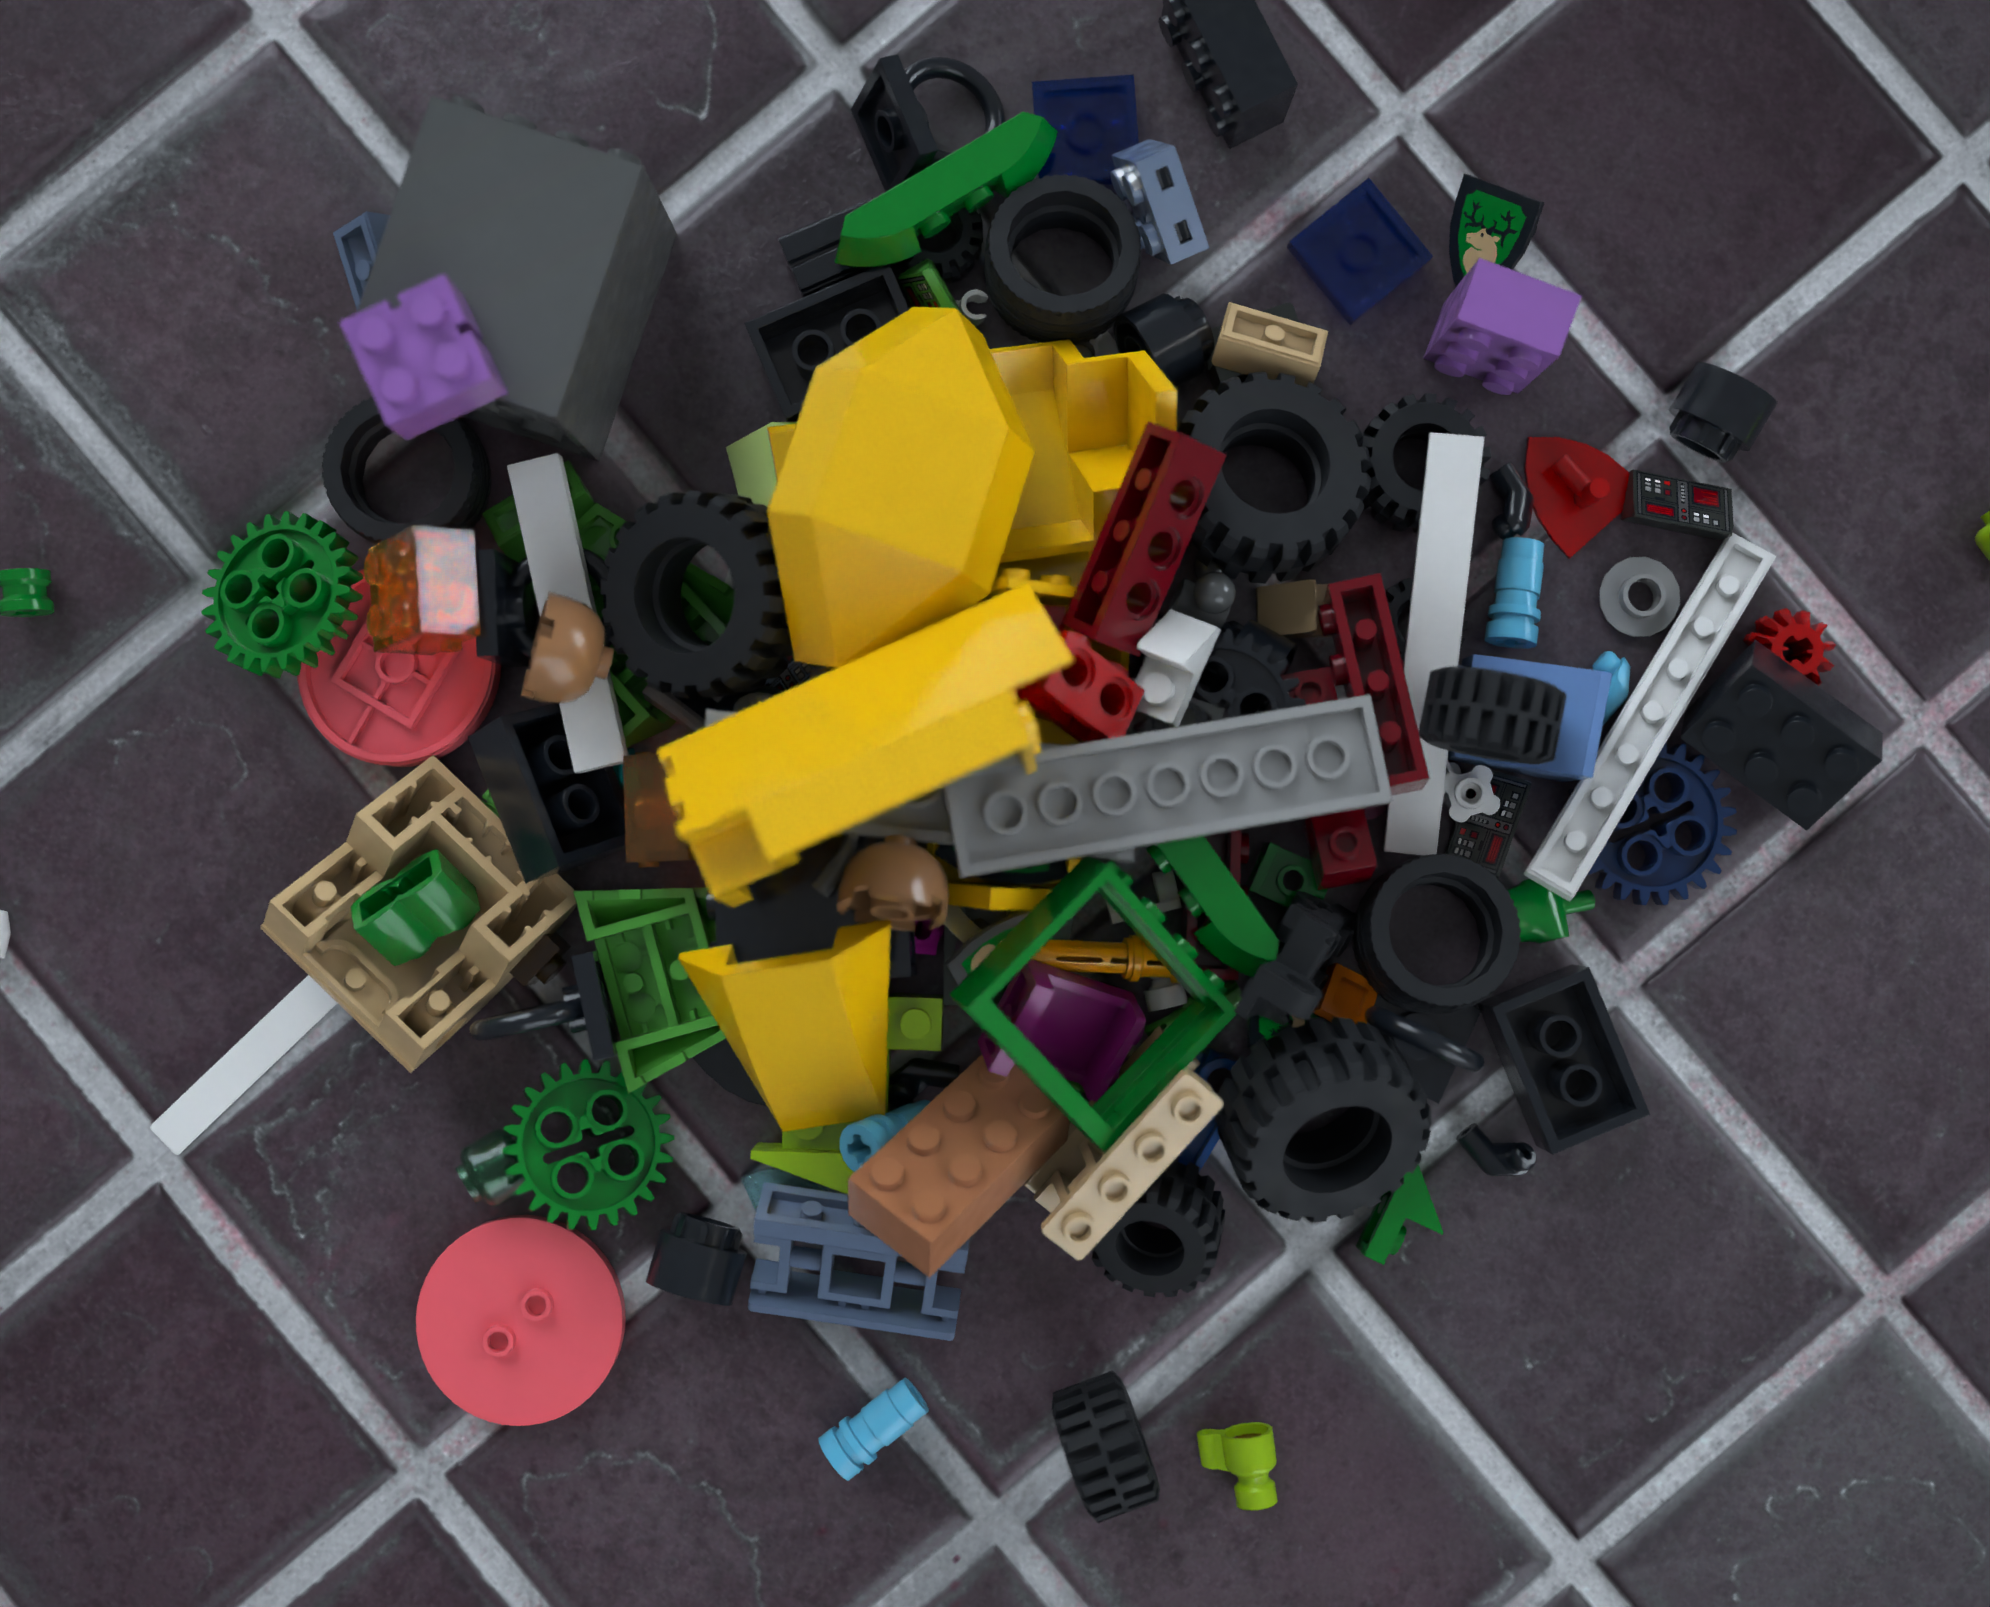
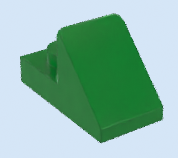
M1419 1165L1413 1173L1407 1172L1403 1176L1404 1184L1394 1193L1389 1190L1380 1196L1381 1202L1374 1206L1356 1244V1247L1364 1256L1384 1265L1389 1254L1394 1256L1399 1251L1406 1235V1227L1403 1226L1406 1218L1443 1235L1442 1226Z

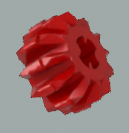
M1784 608L1775 611L1773 618L1768 616L1761 617L1754 623L1758 633L1746 634L1742 639L1748 646L1757 640L1818 686L1822 683L1818 672L1830 671L1835 666L1823 656L1824 652L1833 650L1837 645L1832 641L1822 642L1820 638L1828 625L1820 622L1810 626L1811 612L1805 610L1799 611L1793 616L1790 610ZM1785 644L1790 645L1793 654L1787 656L1792 659L1791 661H1787L1783 656V651L1788 650V647L1783 646Z

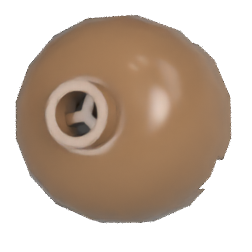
M552 592L548 593L534 638L529 664L531 667L530 670L526 669L521 697L540 702L562 704L576 701L587 694L596 677L606 680L614 649L604 646L605 628L599 616L586 604L567 596Z
M889 835L884 838V842L871 844L860 850L844 868L839 887L838 912L844 915L847 908L855 910L854 921L860 924L891 920V930L914 931L915 920L930 919L929 929L938 928L946 923L949 897L948 878L943 865L929 851L918 847L915 839L903 835Z

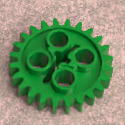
M284 511L281 521L267 514L264 518L263 529L249 522L247 523L248 537L245 540L234 534L230 537L235 548L231 554L225 551H218L217 556L224 565L221 569H209L207 572L210 577L217 581L215 587L202 590L203 595L213 599V604L201 612L202 615L214 620L205 631L208 635L219 639L214 648L228 655L227 661L258 676H262L265 673L280 679L283 670L298 676L301 670V662L313 668L318 667L317 652L320 650L331 656L335 654L330 640L334 636L342 639L348 638L349 635L341 627L343 621L358 619V615L348 609L349 604L363 599L362 594L351 588V585L363 579V574L351 568L359 558L356 554L347 550L350 542L337 534L336 529L321 520L314 519L306 513H303L299 518L289 511Z
M583 1059L576 1075H573L569 1066L563 1063L559 1066L560 1080L557 1082L546 1072L542 1073L539 1077L544 1090L540 1093L527 1086L523 1093L531 1104L528 1107L513 1105L510 1109L515 1116L521 1119L520 1124L507 1125L503 1128V1132L516 1138V1144L502 1148L501 1154L516 1156L517 1163L505 1171V1175H521L524 1180L517 1186L514 1194L520 1195L531 1191L535 1196L531 1200L528 1210L532 1212L543 1204L549 1206L546 1216L547 1223H552L560 1213L566 1214V1226L569 1230L575 1228L580 1216H585L586 1225L589 1231L596 1230L599 1215L602 1214L611 1226L618 1225L617 1209L622 1208L631 1217L637 1215V1207L633 1199L639 1197L642 1200L651 1202L654 1196L646 1185L649 1182L662 1184L666 1181V1178L656 1170L657 1164L673 1161V1157L660 1151V1145L675 1140L674 1135L660 1133L659 1126L667 1122L671 1116L670 1114L655 1115L652 1110L662 1097L656 1095L645 1099L641 1094L646 1088L647 1083L628 1094L622 1071L616 1077L610 1076V1061L605 1060L598 1072L592 1073L588 1059ZM597 1098H610L618 1106V1118L613 1125L605 1126L595 1121L592 1115V1106ZM557 1114L566 1119L569 1125V1133L563 1142H549L542 1135L541 1123L547 1115ZM625 1126H630L633 1129V1133L630 1136L597 1147L594 1150V1159H590L587 1152H580L549 1164L543 1161L545 1154L581 1141V1131L587 1130L589 1137L593 1138ZM617 1146L628 1148L634 1155V1167L629 1174L624 1176L614 1173L608 1165L609 1153ZM569 1163L578 1165L585 1174L584 1186L580 1191L573 1194L563 1191L557 1183L558 1171L563 1165Z

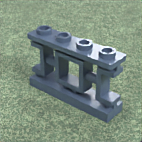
M764 1182L754 1218V1243L780 1246L779 1262L756 1258L750 1283L751 1291L748 1299V1310L947 1341L954 1339L961 1289L936 1285L938 1270L965 1273L970 1238L929 1278L911 1263L897 1261L898 1256L901 1255L848 1215V1194ZM794 1241L823 1245V1250L794 1246ZM835 1255L885 1262L884 1276L879 1277L833 1270ZM792 1267L820 1271V1275L792 1271ZM894 1282L923 1286L925 1289L923 1291L896 1287Z

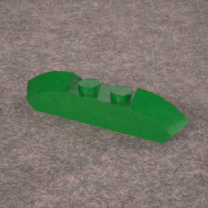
M1021 112L845 215L835 263L853 267H875L896 263L920 253L921 249L916 237L917 235L922 233L925 239L936 235L951 223L949 216L963 208H966L968 213H971L986 205L995 196L992 192L993 190L1008 198L1018 187L1024 186L1029 181L1032 182L1049 158L1058 131L1043 117Z
M1204 836L1155 844L1146 848L1164 875L1173 869L1185 887L1178 891L1177 894L1192 915L1197 918L1204 913L1209 919L1193 934L1211 954L1229 967L1251 977L1255 976L1260 965L1277 959L1279 940Z

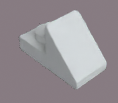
M1170 609L1138 642L1136 647L1146 655L1135 681L1145 690L1136 711L1171 726L1179 727L1221 629Z

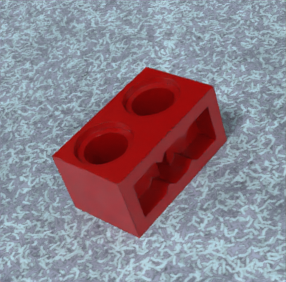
M1069 630L1058 633L1071 654L1074 663L1015 689L1016 695L1080 743L1125 736L1145 690L1128 677L1129 672L1126 668L1114 661L1104 659L1091 649V642L1083 635Z

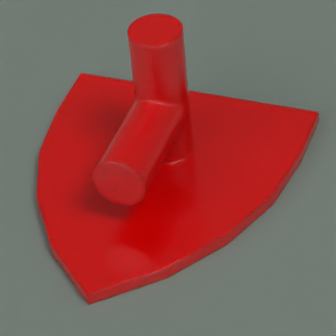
M1561 437L1527 438L1524 469L1526 485L1533 495V510L1537 520L1551 540L1569 559L1623 511L1630 473L1608 454L1586 443Z

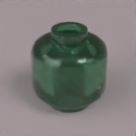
M502 1128L494 1129L461 1150L460 1161L462 1164L456 1167L455 1170L476 1204L484 1200L489 1206H498L515 1196V1189L524 1181L521 1174L515 1176H506L505 1174L508 1168L518 1162L517 1156H508L501 1153L502 1148L516 1144V1138L513 1139L512 1136L503 1132Z

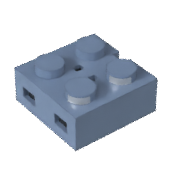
M1147 139L1111 155L1116 167L1115 170L1110 171L1112 184L1121 201L1129 199L1133 210L1132 215L1139 229L1141 249H1145L1147 254L1172 265L1209 248L1174 145Z

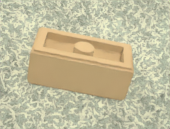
M1229 302L1211 362L1217 367L1245 375L1253 372H1266L1268 379L1276 380L1279 373L1293 375L1296 377V384L1306 387L1309 381L1314 384L1319 372L1328 331Z

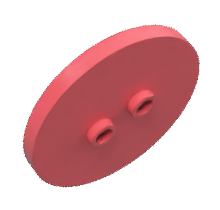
M388 562L359 570L358 572L363 574V579L351 585V588L362 594L363 599L350 603L348 608L358 615V619L352 621L344 620L341 625L349 635L348 638L342 639L334 636L330 640L335 651L333 656L321 650L317 652L318 667L313 668L301 662V670L297 680L304 707L320 733L332 745L356 759L386 767L417 766L432 755L439 759L460 747L469 739L468 736L472 735L480 727L493 705L499 687L502 665L477 657L475 594L454 577L424 564Z
M511 1215L490 1220L474 1227L455 1240L438 1257L426 1276L420 1291L416 1311L418 1347L426 1369L439 1389L454 1404L473 1416L488 1422L509 1426H530L555 1420L573 1411L589 1399L604 1382L618 1358L626 1323L625 1302L619 1279L614 1268L599 1247L577 1229L569 1230L565 1223L557 1220L547 1223L546 1217L535 1215Z

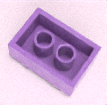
M1479 258L1444 302L1423 359L1434 362L1435 369L1446 375L1463 377L1466 374L1483 381V387L1494 393L1511 395L1514 392L1519 394L1560 356L1582 296Z

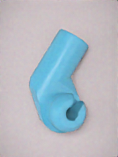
M1612 651L1603 652L1592 666L1593 670L1612 673L1603 725L1623 704L1629 694L1631 666L1624 657L1619 659Z

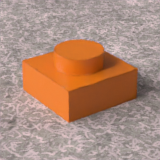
M1338 963L1328 966L1326 974L1329 975V978L1322 989L1323 996L1313 1013L1330 1022L1332 1017L1353 1019L1355 1025L1358 1021L1367 1023L1365 1012L1368 1008L1374 1006L1378 993L1367 983L1368 980L1364 976Z

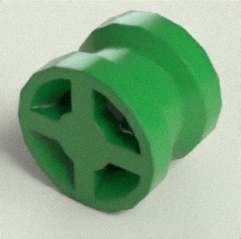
M40 568L0 570V588H2L3 598L0 600V615L7 617H35L54 613V603L47 597V587L52 583L51 571Z

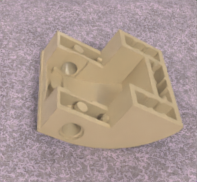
M432 755L355 815L347 841L270 900L260 929L399 1063L412 1073L473 1018L514 977L509 972L545 934L556 932L576 908L577 903L573 892L575 890L558 874L525 883L500 818L444 764ZM438 849L476 887L481 909L475 914L472 922L464 929L437 937L430 949L422 957L393 966L354 930L350 907L365 892L377 884L394 878L406 865L417 857Z

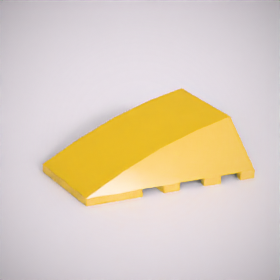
M891 920L839 927L833 949L738 964L732 945L679 953L678 959L782 1132L859 1121L875 1114L885 1116Z

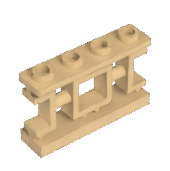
M1158 1026L1121 1066L1118 1079L1165 1030ZM1196 1057L1176 1075L1145 1111L1105 1152L1070 1123L1068 1140L1024 1183V1186L1035 1194V1201L1051 1213L1041 1224L1043 1234L1076 1260H1082L1223 1107V1101L1212 1091L1210 1084L1194 1072L1200 1065ZM1090 1101L1088 1104L1092 1107L1096 1102Z

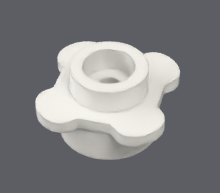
M1477 765L1473 768L1472 772L1460 775L1454 772L1446 774L1444 791L1449 795L1451 802L1449 815L1454 821L1465 822L1471 815L1479 813L1493 815L1498 811L1500 799L1493 794L1490 784L1493 773L1488 767ZM1468 789L1475 790L1476 796L1473 799L1466 797Z

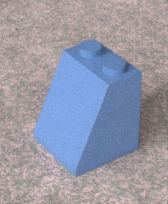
M1478 654L1462 659V664L1458 665L1459 667L1496 670L1535 678L1556 686L1566 693L1567 697L1554 760L1542 764H1523L1481 758L1449 750L1447 760L1484 765L1488 768L1560 782L1593 778L1612 673Z

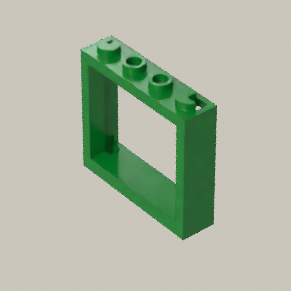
M1086 857L1034 907L949 996L1087 1139L1105 1152L1145 1111L1176 1075L1190 1064L1237 1013L1234 1012L1236 1008L1224 996L1228 991L1224 987L1225 983L1211 970L1206 969L1203 972L1194 962L1198 956L1197 951L1182 936L1177 933L1171 936L1161 925L1166 920L1161 910L1144 896L1139 900L1128 888L1133 883L1130 875L1121 871L1112 859H1109L1105 864L1093 857ZM1098 891L1195 1000L1091 1107L990 1000Z

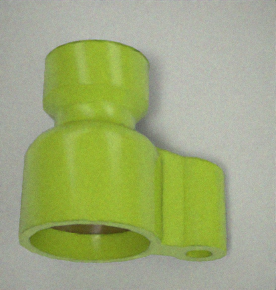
M1249 1422L1232 1425L1221 1430L1203 1429L1196 1433L1201 1465L1208 1469L1228 1471L1238 1477V1481L1234 1485L1238 1508L1254 1511L1267 1509L1277 1504L1275 1481L1269 1477V1472L1276 1466L1277 1461L1272 1426L1261 1422Z

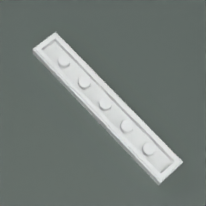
M555 453L507 465L540 617L549 592L582 602L597 614L563 457ZM609 669L606 680L596 677L587 694L576 701L559 704L574 773L580 774L630 762Z

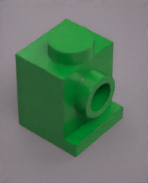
M1272 842L1263 843L1245 884L1249 892L1287 909L1297 891L1309 893L1323 900L1328 888L1317 889L1311 860L1283 849ZM1291 870L1297 872L1301 878L1300 886L1293 891L1288 890L1283 884L1284 875Z

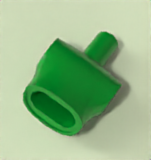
M1531 879L1523 880L1518 885L1506 889L1510 893L1509 895L1514 901V907L1518 911L1521 942L1542 944L1569 937L1566 915L1592 910L1595 907V898L1589 889L1577 891L1570 902Z

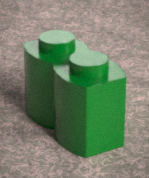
M438 849L417 857L406 865L394 878L377 884L365 892L350 907L354 930L393 966L422 957L427 953L437 937L464 929L472 922L475 914L481 909L476 887Z

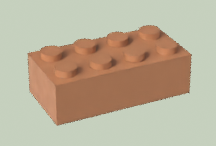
M981 1055L848 1178V1215L930 1278L1068 1140L1070 1121L1016 1064L1013 1065L1008 1076L1005 1077L989 1072Z

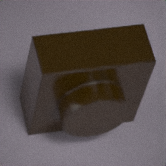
M558 933L545 934L509 973L524 987L536 984L539 980L545 985L566 965L567 962L562 956L571 946Z

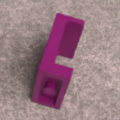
M1030 959L1013 976L997 1005V1008L1065 1079L1082 1085L1088 1100L1097 1102L1108 1087H1111L1117 1081L1121 1065L1132 1046L1141 1040L1146 1023V1018L1133 992ZM983 1031L978 1040V1045L988 1071L1007 1077L1015 1063Z

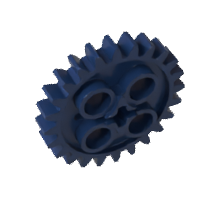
M1665 743L1613 832L1642 823L1649 818V814L1668 812L1686 801L1691 804V808L1689 811L1677 816L1668 817L1653 823L1650 826L1651 830L1631 832L1613 843L1607 840L1587 874L1600 873L1596 880V889L1606 890L1615 884L1613 898L1616 900H1625L1632 891L1635 905H1646L1650 894L1656 905H1668L1669 891L1677 900H1686L1689 898L1687 883L1695 889H1705L1707 885L1701 873L1720 874L1722 872L1713 858L1715 855H1731L1732 851L1720 842L1722 836L1736 835L1737 830L1723 825V818L1737 813V811L1733 807L1721 806L1720 800L1727 796L1731 789L1730 787L1714 788L1712 785L1720 774L1719 769L1700 771L1705 759L1703 754L1693 755L1685 760V744L1674 745L1667 754V744ZM1660 775L1665 776L1670 781L1672 787L1671 795L1665 802L1656 796L1654 790L1655 781ZM1569 789L1568 793L1571 795L1574 789ZM1682 822L1688 825L1692 833L1691 843L1685 849L1679 847L1675 840V830ZM1634 842L1640 844L1645 852L1644 863L1637 870L1631 867L1627 859L1628 849Z

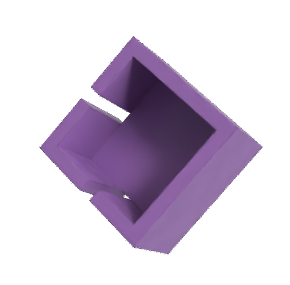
M445 273L398 294L397 296L402 305L395 308L385 300L339 321L387 427L405 440H409L509 394L489 349L480 341L483 336L463 293Z

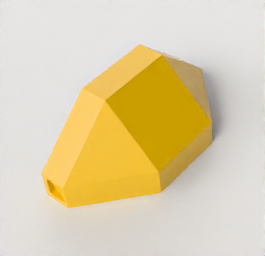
M912 307L816 367L767 510L795 662L839 668L970 609L990 594L1035 451L984 335L957 308Z

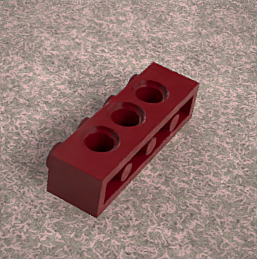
M1149 421L1147 422L1063 619V625L1095 641L1140 656L1141 651L1136 648L1138 642L1152 629L1226 454L1187 435Z
M1330 666L1281 676L1282 680L1290 678L1299 679L1301 684L1290 692L1289 696L1290 698L1305 699L1306 705L1338 700ZM1364 808L1302 819L1318 890L1370 880L1377 867V862Z

